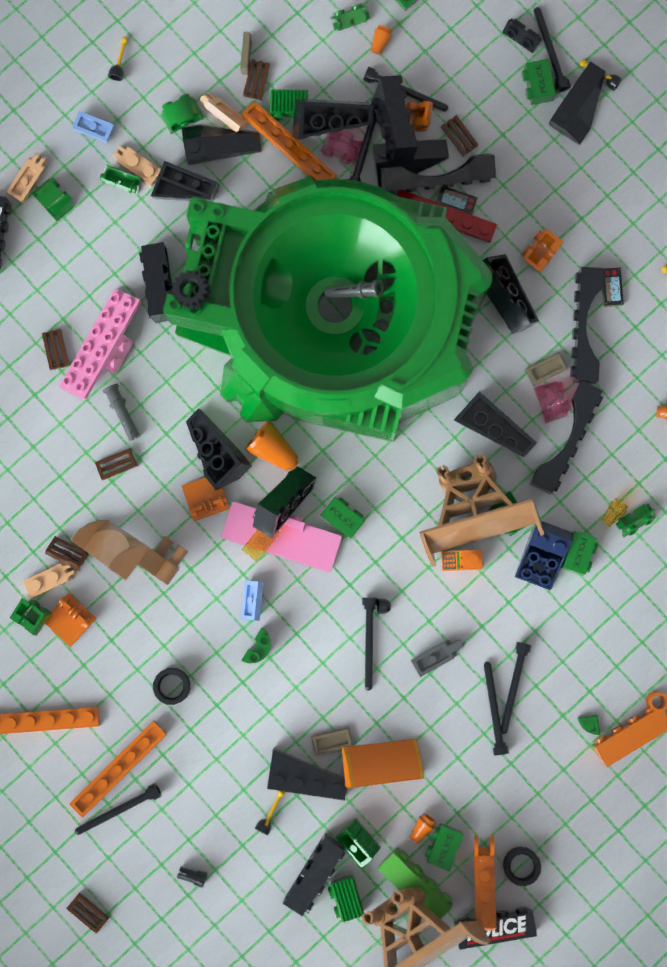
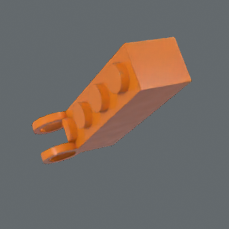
M649 693L645 700L648 707L644 710L646 713L641 716L635 715L628 720L629 723L625 726L618 725L611 730L612 733L610 735H602L595 740L596 743L592 746L604 766H611L667 731V714L665 713L667 709V696L664 693ZM659 695L662 703L658 708H655L652 700L655 696Z
M474 836L475 921L480 920L485 931H495L494 836L489 837V847H478V836Z

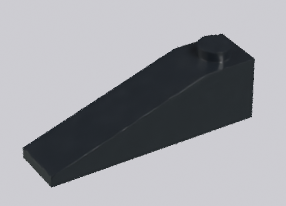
M590 61L550 119L549 126L580 145L591 129L606 71Z
M446 139L417 141L418 148L414 159L392 161L390 154L386 151V143L373 145L372 153L378 187L382 188L380 167L400 165L406 170L418 174L449 159Z
M198 408L186 421L192 441L195 442L198 450V458L204 467V476L215 490L239 480L252 467L243 453L201 409Z

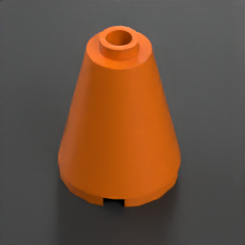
M269 420L255 433L254 438L245 447L248 453L284 471L289 469L292 471L299 463L297 461V454Z

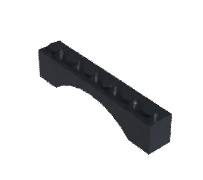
M491 153L472 155L458 168L448 173L432 176L412 173L400 165L380 167L381 187L392 194H398L399 190L406 189V192H415L420 187H424V190L436 189V185L453 187L454 183L461 182V185H470L475 180H479L480 183L491 182V178H496L495 155Z
M581 267L575 273V284H578V288L574 292V302H577V308L573 311V321H576V328L572 330V340H575V347L571 349V358H574V366L570 368V377H573V383H580L583 380L589 384H596L599 381L600 362L589 345L586 321L593 299L603 288L604 268Z
M583 380L579 383L571 399L573 426L570 437L556 457L537 468L530 485L548 494H552L553 491L557 492L561 485L559 479L562 474H566L570 466L567 463L570 457L574 458L578 450L576 444L578 440H583L587 432L584 428L587 423L590 424L595 416L592 413L595 406L599 407L603 397L601 394L603 390Z

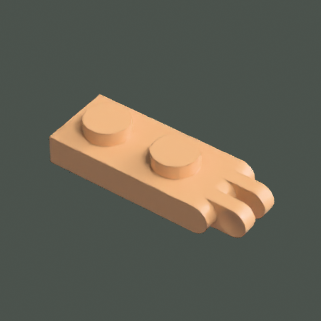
M207 93L200 98L205 108L213 113L216 118L227 124L231 130L238 132L247 126L248 121L219 97H214L211 93Z
M119 145L117 150L122 154L120 155L115 151L112 154L118 159L116 162L132 174L141 177L142 181L152 187L161 169L131 148L126 147L124 149Z
M38 153L33 158L29 157L6 191L8 195L23 204L46 170L44 165L47 162V158L42 157L39 161L41 155Z
M60 563L23 582L30 598L33 599L71 581L70 576L77 574L76 569L68 572L67 569L72 567Z

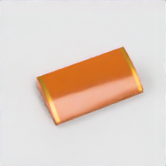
M416 739L342 747L345 787L355 788L424 779L422 760Z

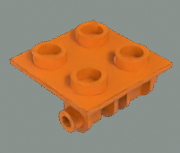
M206 477L181 485L193 521L230 509L223 487L215 490Z
M68 593L58 601L59 604L51 611L52 613L45 624L71 647L97 618Z

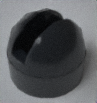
M378 598L377 613H388L391 610L390 601Z

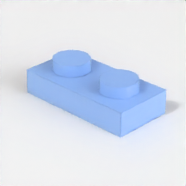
M79 111L72 126L74 131L107 144L115 128L114 124Z
M245 581L241 619L260 621L264 582Z

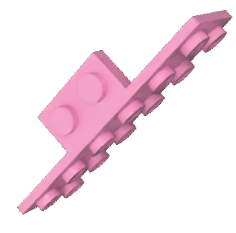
M114 289L59 385L60 388L86 400L104 368L116 375L134 341L124 335V332L142 302L140 299Z
M232 502L221 538L331 572L342 538L341 535L306 525L302 522V518L292 515L276 535L270 538L253 527V514L256 508Z

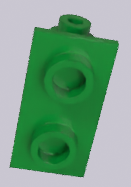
M361 3L352 6L351 11L345 12L343 9L334 12V16L330 17V20L335 19V23H333L334 30L341 31L351 27L350 19H353L354 25L367 22L370 19V15L364 9L368 8V6H362Z
M105 165L104 173H101L100 180L104 184L107 183L129 191V193L138 194L141 177Z
M643 504L632 511L636 516L635 518L630 513L620 518L616 526L619 530L622 529L623 538L627 535L635 534L643 525L651 524L656 518L655 509L652 510L649 504Z

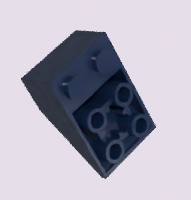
M541 521L545 535L541 536L537 525L534 524L515 577L551 590L572 543L573 532Z

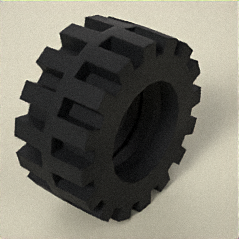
M187 270L186 273L181 272L179 277H175L176 281L172 283L173 289L171 290L174 299L182 307L193 310V308L199 309L200 305L204 306V302L209 300L208 295L211 294L210 285L202 274L194 270L192 272ZM191 282L197 283L199 286L197 295L192 298L185 297L183 293L185 286Z

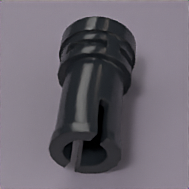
M182 866L180 867L179 871L181 873H178L177 879L191 882L200 888L204 887L207 872L193 871Z

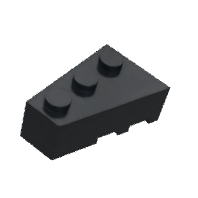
M164 161L151 197L154 199L190 201L191 198L195 197L214 202L220 184Z

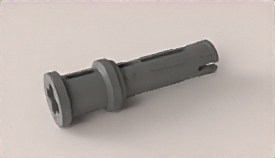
M380 280L370 283L360 281L356 285L328 286L325 288L327 299L356 296L366 299L369 296L380 298L383 295V284Z
M113 384L102 391L110 401V408L115 409L128 440L132 441L134 440L133 435L135 438H138L140 434L126 409V399L122 398L118 390L119 385Z

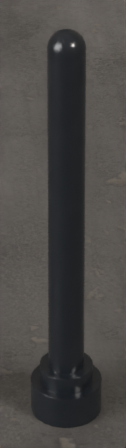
M535 7L534 14L556 76V83L554 84L556 91H566L571 88L570 81L566 76H563L541 8Z
M368 67L363 81L378 83L380 75H378L376 69ZM400 84L401 90H405L407 96L421 102L430 101L433 103V107L446 112L448 110L447 104Z
M374 110L372 125H367L353 176H350L348 180L361 182V172L376 124V113Z
M363 597L362 605L366 609L365 689L370 691L373 684V614L378 604V598Z
M516 642L515 649L518 655L501 723L502 734L508 732L525 656L530 653L532 647L529 644Z
M487 661L484 663V672L496 742L494 743L493 754L494 756L509 754L508 746L503 742L492 666Z
M156 783L149 785L144 793L77 827L75 833L81 835L148 799L156 800L162 797Z

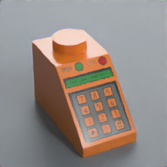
M482 550L441 552L442 571L483 569Z

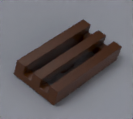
M255 59L251 60L243 92L244 97L262 101L270 63L258 62ZM255 66H258L251 93H248ZM265 68L259 94L255 95L261 69Z
M457 115L441 125L442 130L463 157L478 147L479 144ZM454 123H456V124L458 125V127H459V128L461 129V131L464 133V135H465L466 138L469 140V142L472 144V146L469 145V143L467 142V140L464 138V136L461 134V132L458 130V128L455 126ZM449 126L453 129V131L456 133V135L458 136V138L461 140V142H462V143L464 144V146L467 148L466 150H464V149L462 148V146L460 145V143L457 141V139L454 137V135H453V134L451 133V131L448 129Z
M61 329L52 330L47 333L43 332L42 337L49 369L55 370L68 367L69 363ZM54 335H58L64 362L62 364L60 363ZM48 337L51 338L56 365L53 364Z
M131 448L95 462L102 481L138 467ZM129 454V457L104 468L100 466ZM130 461L132 462V464L127 465L105 475L103 474V472L108 471Z
M54 536L45 551L46 555L79 571L85 559L89 556L88 552ZM55 543L58 544V545H60V546H62V547H64V548H66V549H68V550H70V551H72V552H74V553H76V554H78V555H80V556H82V557L80 558V557H78V556L72 554L71 552H69V551H67V550H65V549H62V548H59V547L55 546Z
M80 892L66 908L95 934L110 918ZM78 900H81L85 905H87L92 911H94V912H95L98 916H100L103 920L101 921V920H100L98 917H96L92 912H90L85 906H83ZM76 905L93 921H95L98 924V926L96 927L95 925H93L88 919H86L75 908H73V906Z

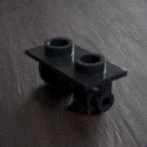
M516 18L509 19L502 33L533 53L536 46L542 40L540 34L535 33L530 28L528 31L524 30L526 26Z

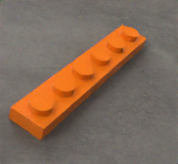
M256 101L242 112L241 116L301 171L308 177L310 176L313 181L337 178V175L299 140L293 138L292 134Z
M99 707L0 714V734L100 726Z
M152 721L69 805L83 818L167 733L155 721Z

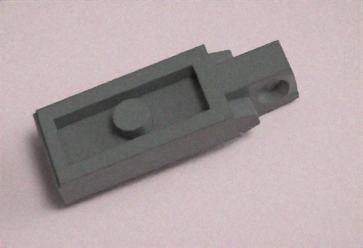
M460 639L452 644L450 640H447L413 658L411 662L419 676L422 677L457 656L456 650L464 647Z

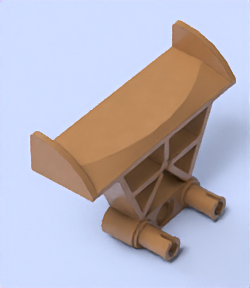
M480 454L481 459H479L478 455L475 456V464L449 471L447 466L442 465L444 470H442L441 466L436 470L439 476V483L446 494L439 524L437 527L419 532L432 567L437 566L434 553L533 524L537 525L541 536L545 535L540 515L533 499L512 504L494 483L497 479L496 472L483 454ZM477 489L472 499L462 494ZM500 503H504L506 505L505 507H501L479 514L478 511L479 509H483ZM473 511L474 516L449 523L450 518Z
M97 520L88 523L80 528L71 538L73 543L125 580L128 579L135 567L139 565L168 585L178 572V565L188 553L186 549L178 545L170 558L165 560L164 556L174 544L170 539L164 536L156 549L152 550L109 520Z
M419 887L395 891L391 898L372 911H366L362 915L364 924H373L381 927L384 967H424L468 937L480 944L487 945L490 943L480 920L460 922L453 928H450L423 904L425 894ZM409 913L407 929L394 924ZM421 918H423V919L426 920V921H425L424 923H422V924H421ZM431 927H434L442 934L426 946L423 945L419 935ZM395 934L401 936L397 941H395ZM409 943L413 954L397 963L396 951Z

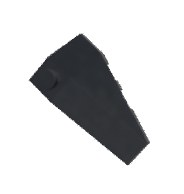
M204 125L181 128L188 165L262 152L259 134L256 132L241 130L236 132L231 129Z

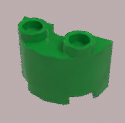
M184 94L179 97V100L173 103L171 101L167 102L162 106L163 111L161 115L170 134L181 130V128L188 124H194L205 119L196 100L190 97L189 94Z
M52 177L36 189L32 195L58 221L73 208V205L70 203L73 199L66 191L62 193L58 189L60 185Z
M21 598L10 619L23 626L31 634L37 636L52 612L45 607L39 608L41 604L33 599L27 601Z
M261 627L255 637L257 642L256 648L248 649L241 661L257 663L264 660L269 654L271 638L263 627Z

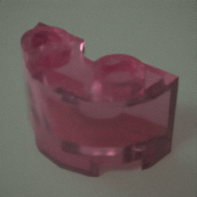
M342 130L336 133H327L320 152L329 158H333V155L338 156L344 164L350 165L352 163L355 165L362 141L353 140L354 135Z
M553 381L534 387L545 423L567 417L568 411H571L569 401L564 398L565 388L562 382Z

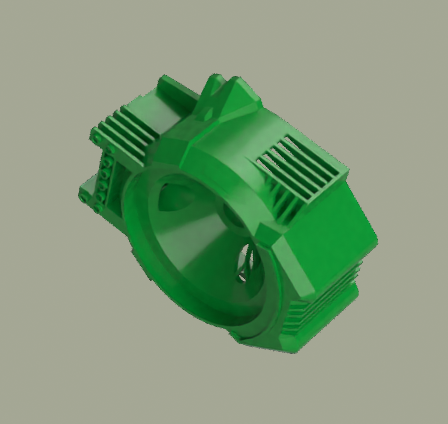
M309 176L268 192L265 202L254 211L200 198H191L186 214L190 228L185 245V251L188 256L184 273L187 270L191 272L194 270L202 274L210 285L211 294L208 295L209 300L204 302V306L200 305L199 309L193 308V310L182 307L174 299L173 295L167 294L163 311L170 324L177 325L175 333L178 337L231 356V359L224 365L220 395L227 402L237 401L241 405L240 416L246 423L267 422L268 420L277 421L285 414L307 423L393 442L398 423L449 401L461 393L472 372V363L466 351L472 331L470 327L475 318L474 314L480 309L491 285L492 274L487 265L446 219V207L397 197L389 191L364 182L347 179L313 181ZM194 239L197 246H200L198 252L191 250ZM376 262H378V277L376 280L381 281L395 278L393 285L380 298L375 296H369L366 299H361L357 296L347 297L352 304V311L341 322H329L318 311V305L325 296L326 287L356 285L360 281H364L367 270ZM382 262H389L394 267L395 273L382 275ZM195 282L188 283L183 290L184 296L192 298L197 295L199 291L198 284ZM382 302H390L393 305L392 312L388 314L382 313L380 310ZM385 320L388 323L389 327L386 332L375 327L378 321ZM362 330L373 333L378 338L379 343L366 340ZM359 334L363 343L358 353H355L349 344L350 340ZM366 345L378 348L373 353L361 355Z

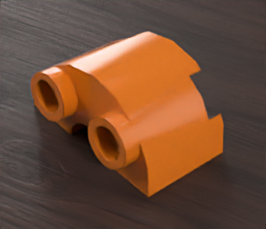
M423 101L419 105L414 102L405 104V108L410 110L409 124H413L414 131H427L433 103Z
M546 228L543 232L539 230L533 238L536 242L532 247L528 245L522 253L524 256L522 259L539 272H542L564 242Z

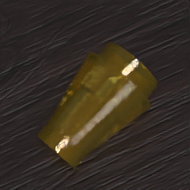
M617 498L614 501L611 500L601 521L611 527L613 523L626 513L628 506Z

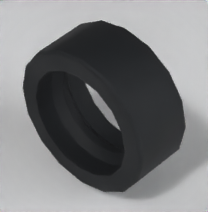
M167 668L156 675L153 681V692L160 702L166 705H175L187 698L191 683L184 671L178 668ZM168 675H176L182 680L183 690L177 697L169 698L160 689L162 679Z
M519 846L511 849L506 854L503 860V869L505 875L512 883L517 886H528L533 884L540 876L541 862L534 851L527 847ZM518 855L530 857L534 865L532 873L525 878L515 876L510 868L513 858Z

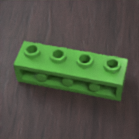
M396 847L380 863L378 869L400 891L404 888H421L425 894L423 904L440 919L451 910L453 905L451 897L446 892H442L438 888L437 883L432 878H428L423 873V869L418 864H414L404 850Z

